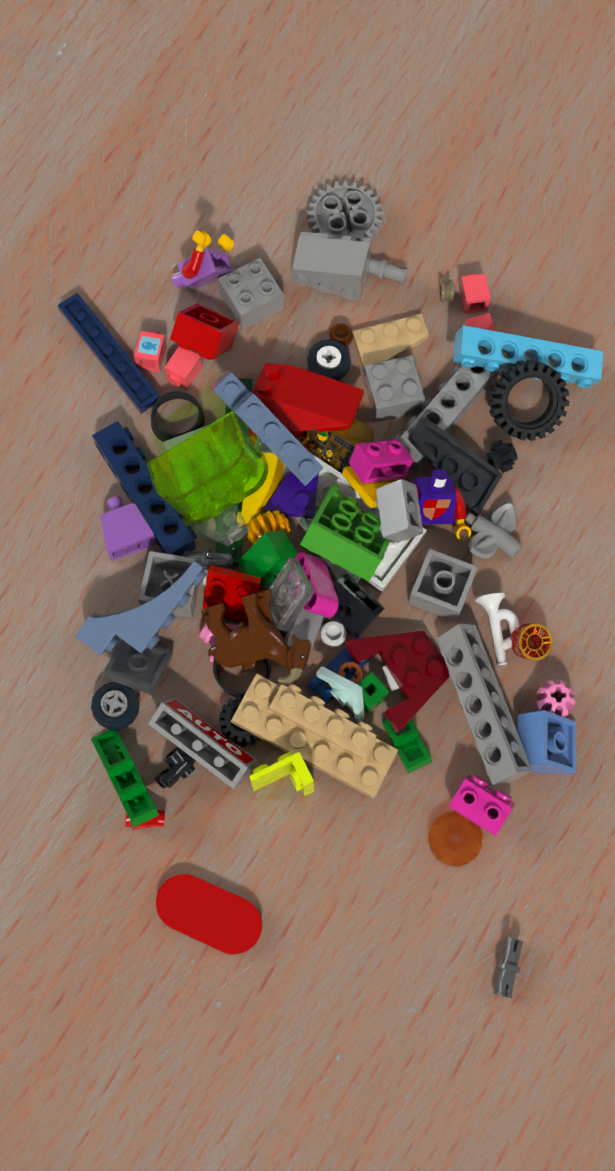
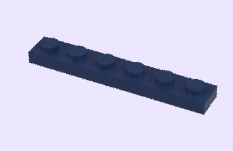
M76 293L58 304L57 306L61 314L137 410L142 414L151 408L160 395L81 296Z

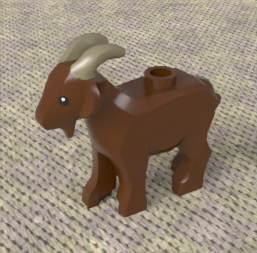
M272 589L241 598L248 617V625L234 630L229 629L224 624V603L201 610L208 629L216 639V645L211 646L208 650L209 657L213 656L220 665L229 668L242 665L243 670L258 666L257 660L269 658L291 671L288 676L279 678V683H292L302 675L308 662L311 642L308 639L300 640L295 634H292V646L289 647L272 617L270 608Z

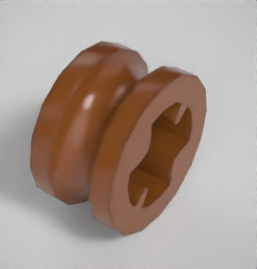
M354 662L344 663L340 667L338 675L345 678L346 673L344 671L347 669L349 672L352 669L355 671L354 677L356 680L352 681V678H350V681L358 684L362 678L361 667Z

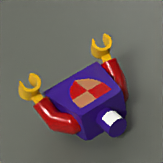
M437 469L433 471L431 477L416 478L413 484L417 488L422 525L453 524L454 520H457V524L453 528L454 535L460 539L459 532L461 529H465L466 537L470 538L471 530L464 522V519L467 518L464 498L459 488L453 486L452 480L448 477L447 473Z

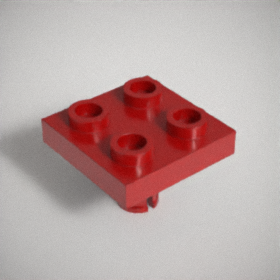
M211 565L207 574L203 609L224 603V618L248 624V617L241 598L259 593L261 578Z

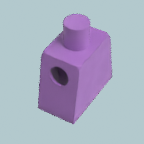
M119 496L107 500L109 512L101 515L106 549L111 562L157 545L151 528L135 503L124 506Z

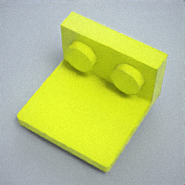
M300 752L283 754L277 759V763L269 767L267 764H263L252 771L253 774L249 776L253 791L290 774L291 782L297 792L301 790L304 797L314 792V780Z

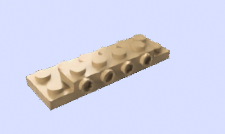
M256 673L231 723L287 753L292 752L295 754L300 752L305 763L370 798H375L398 749L377 739V735L371 733L373 728L363 722L355 724L348 720L349 715L344 711L335 709L333 712L325 708L326 703L320 698L311 696L308 699L301 695L302 690L299 687L290 683L287 686L282 684L279 686Z

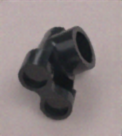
M176 747L164 758L169 767L155 777V781L163 789L166 787L171 788L180 777L184 779L195 770L193 764L196 760L179 747Z

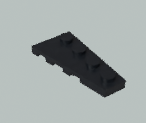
M421 417L407 439L434 470L440 469L447 473L448 477L452 480L453 486L459 488L464 498L465 506L472 514L478 516L503 476V473L426 417Z

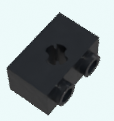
M347 573L333 584L339 602L334 616L349 633L358 637L385 608Z

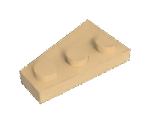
M422 314L352 331L363 370L364 365L392 360L399 354L408 352L427 340L429 336Z

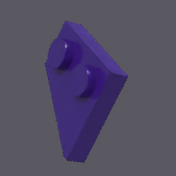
M290 471L266 504L265 513L267 511L271 513L279 511L281 514L289 517L314 519L319 473L305 486Z

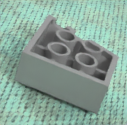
M301 232L292 266V282L302 287L309 286L319 289L323 293L336 294L346 300L360 302L369 277L372 238L363 237L362 241H352L351 236L333 239L328 234Z

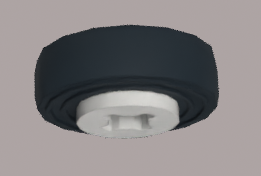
M330 339L321 340L314 344L307 356L308 370L338 381L343 379L348 373L351 364L350 354L345 345Z

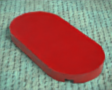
M189 874L171 877L158 891L156 909L160 919L166 926L229 955L245 953L252 949L260 939L262 933L260 913L251 902Z

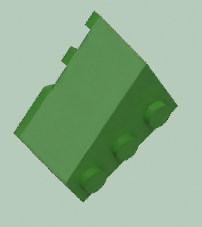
M333 481L300 545L328 559L333 564L354 573L356 576L370 581L383 559L390 540L383 538L380 531V519L372 512L361 510L356 505L358 501L352 496L345 497L338 491L340 486Z

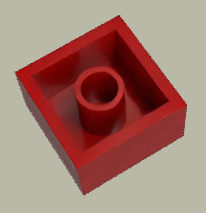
M196 303L178 312L170 340L176 342L177 346L182 349H191L198 352L200 357L212 360L232 349L240 322Z

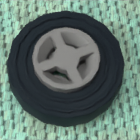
M111 682L104 684L95 692L92 698L91 710L94 719L99 725L109 730H120L128 727L136 719L139 712V701L137 694L132 688Z

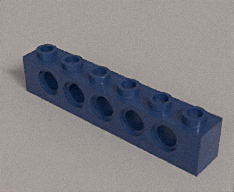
M119 421L93 434L92 437L96 448L130 502L135 503L146 520L161 551L165 554L183 556L185 550L194 551L196 549L195 539H197L193 528L190 525L186 527L183 523V513L177 505L173 507L169 501L171 495L165 485L160 487L157 479L159 477L153 466L148 467L144 462L146 456L140 446L135 448L132 441L134 438L127 427L123 428ZM119 449H126V452L123 454L116 453ZM130 469H139V471L134 474L128 473ZM144 488L152 489L149 493L144 494L140 492ZM158 507L165 509L162 513H153V510ZM170 527H175L178 529L173 534H168L165 532Z

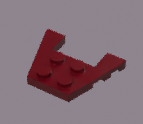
M425 631L352 639L344 644L356 664L379 654L406 698L403 702L384 712L396 733L404 728L450 677L449 670Z

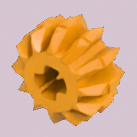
M267 511L265 514L259 513L258 517L252 518L251 522L246 525L248 539L252 546L266 532L284 530L288 538L291 536L288 519L279 511L272 513Z

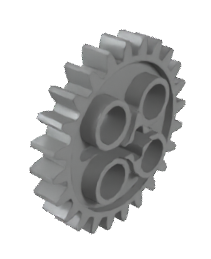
M345 180L343 186H340L335 181L333 188L326 184V191L319 189L318 196H312V203L308 204L307 211L308 227L312 228V233L328 234L333 239L351 236L352 241H362L363 237L372 238V243L373 236L378 237L379 229H382L384 215L382 204H378V196L373 197V190L365 192V185L357 188V183L354 181L352 186H348V182ZM340 200L343 201V204H344V212H342V204H341ZM346 219H349L348 226L351 232L347 230Z

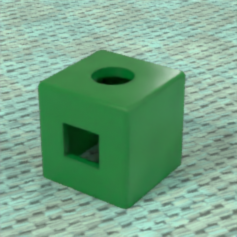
M373 672L357 684L362 687L364 710L368 714L388 698L389 690ZM370 690L374 693L371 696L367 694Z

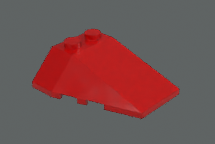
M265 363L252 393L290 433L294 432V435L297 436L303 435V431L318 429V433L350 429L363 398L364 390L303 367ZM247 427V437H257Z

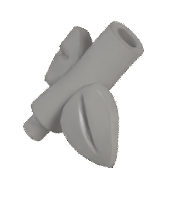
M511 501L497 507L490 514L489 520L482 515L476 517L471 512L465 519L472 526L471 530L477 533L469 541V549L477 557L482 559L491 558L499 548L513 559L523 545L510 534L517 525V514Z

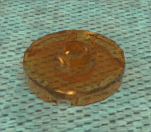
M457 811L442 814L434 821L429 831L428 843L430 851L438 861L453 867H460L476 859L482 849L483 834L479 825ZM458 834L461 837V841L458 843L453 842L451 835Z

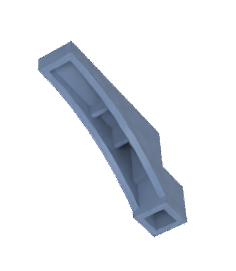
M226 370L209 387L305 486L323 469L322 465L231 371Z
M200 559L194 561L170 588L143 605L107 615H99L97 612L89 615L75 637L99 655L107 651L111 653L120 641L117 636L140 653L147 649L152 650L160 640L158 633L163 627L168 629L176 618L173 615L178 606L183 608L190 599L189 590L193 585L198 587L207 575L203 572L207 565Z

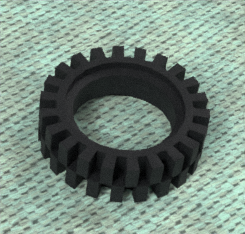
M520 360L516 362L517 365L510 364L506 366L508 370L506 372L501 370L498 373L501 377L498 380H493L494 389H489L491 400H488V405L492 409L489 412L494 417L493 421L510 436L524 441L525 438L533 441L536 440L535 437L537 436L541 439L546 437V432L553 433L555 431L553 428L555 424L561 425L562 421L559 420L561 415L566 417L567 414L564 407L569 406V400L566 399V396H569V390L564 387L567 385L565 380L561 379V375L550 366L539 361L527 360V362ZM527 378L542 380L549 391V404L546 411L539 418L531 422L514 420L510 415L507 404L511 389L518 382Z

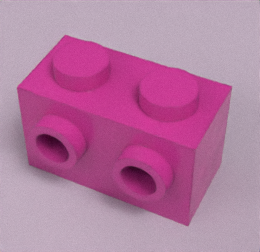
M398 439L356 444L349 464L364 484L405 479L413 459Z
M468 774L449 807L496 836L515 803L511 801L512 797L508 793L500 789L495 791L487 786L488 782L484 778L475 774L472 777Z

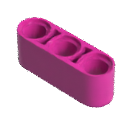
M303 552L297 553L298 556L292 561L291 570L304 610L326 618L333 617L338 609L339 602L325 561Z

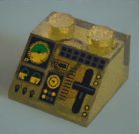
M354 418L350 429L320 433L316 429L306 450L342 473L344 467L350 466L349 461L356 444L373 442L375 431Z

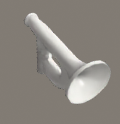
M492 593L474 599L476 603L484 607L488 614L495 655L498 661L497 666L508 664L506 662L505 650L519 644V638L522 633L518 618L512 611L508 609L498 610L500 602L505 597V593ZM502 619L507 620L511 635L504 640L500 625Z

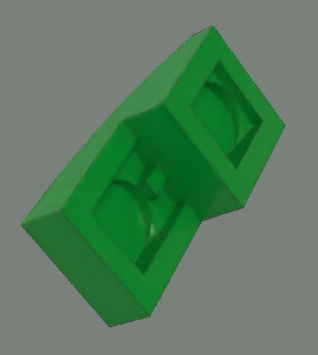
M389 720L382 722L393 747L398 749L397 754L408 774L432 762V758L421 741L418 730L412 720L398 733L394 731Z

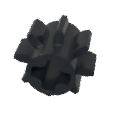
M502 440L491 444L490 452L486 454L488 463L497 470H501L502 473L513 469L512 465L518 459L514 446L511 443H503Z

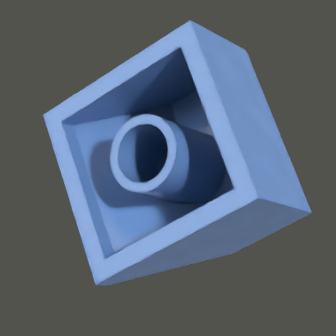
M545 710L518 714L517 732L533 770L532 772L576 774V722Z

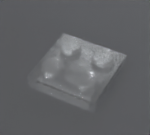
M289 557L269 588L272 589V599L270 602L272 617L277 628L286 632L292 623L297 620L298 614L311 599L314 592L301 564L297 559Z

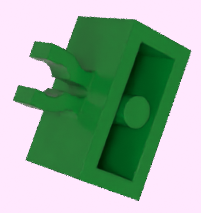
M284 530L266 532L237 563L244 574L261 578L260 586L268 587L277 581L276 577L292 566L291 562L298 554Z

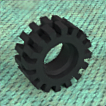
M238 695L235 700L231 698L228 700L227 705H223L219 722L221 731L226 737L237 745L242 744V747H247V744L251 743V745H254L261 738L246 730H240L231 723L243 699L241 695Z

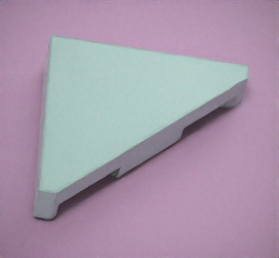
M321 666L316 672V676L329 683L332 687L330 692L341 706L347 705L352 711L354 722H362L365 718L362 687Z

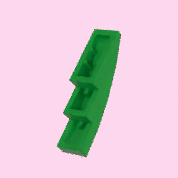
M108 730L91 738L133 828L159 816L117 730Z

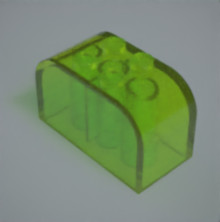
M231 411L146 463L157 494L191 523L208 521L236 503H240L255 493L264 484L268 475V464L256 435L234 411Z

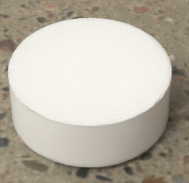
M329 621L323 625L321 640L324 645L330 648H338L346 641L347 631L341 622Z

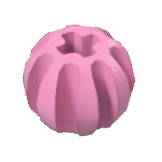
M560 679L557 684L553 680L545 682L544 688H538L536 697L540 699L537 702L539 710L544 709L562 717L567 716L568 710L572 711L576 704V700L572 699L575 696L573 688H566V681Z

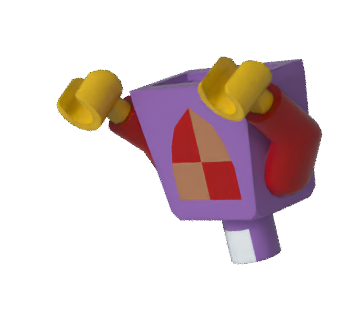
M197 230L193 234L192 239L198 246L193 249L191 257L178 263L180 272L172 275V280L177 288L182 286L200 288L232 272L227 252L233 249L234 241L226 234H223L217 242L222 250L205 249L210 245L211 237L204 230L202 232Z

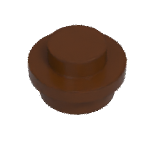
M344 323L336 324L329 332V339L338 341L346 347L353 340L352 329Z

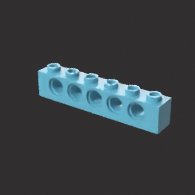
M465 325L455 333L453 362L461 363L464 367L480 366L491 372L507 371L506 366L510 364L517 365L516 362L520 360L527 362L525 355H527L531 360L542 362L553 368V370L561 375L560 378L565 380L566 384L574 383L580 388H590L602 378L603 351ZM478 346L484 349L485 354L479 351ZM502 351L507 353L508 359L502 355ZM548 359L554 363V367L549 364ZM571 363L576 366L577 371L572 368Z

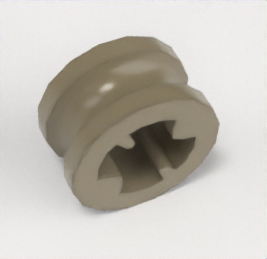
M440 280L439 295L441 302H445L446 299L450 302L454 301L453 280H449L447 283Z

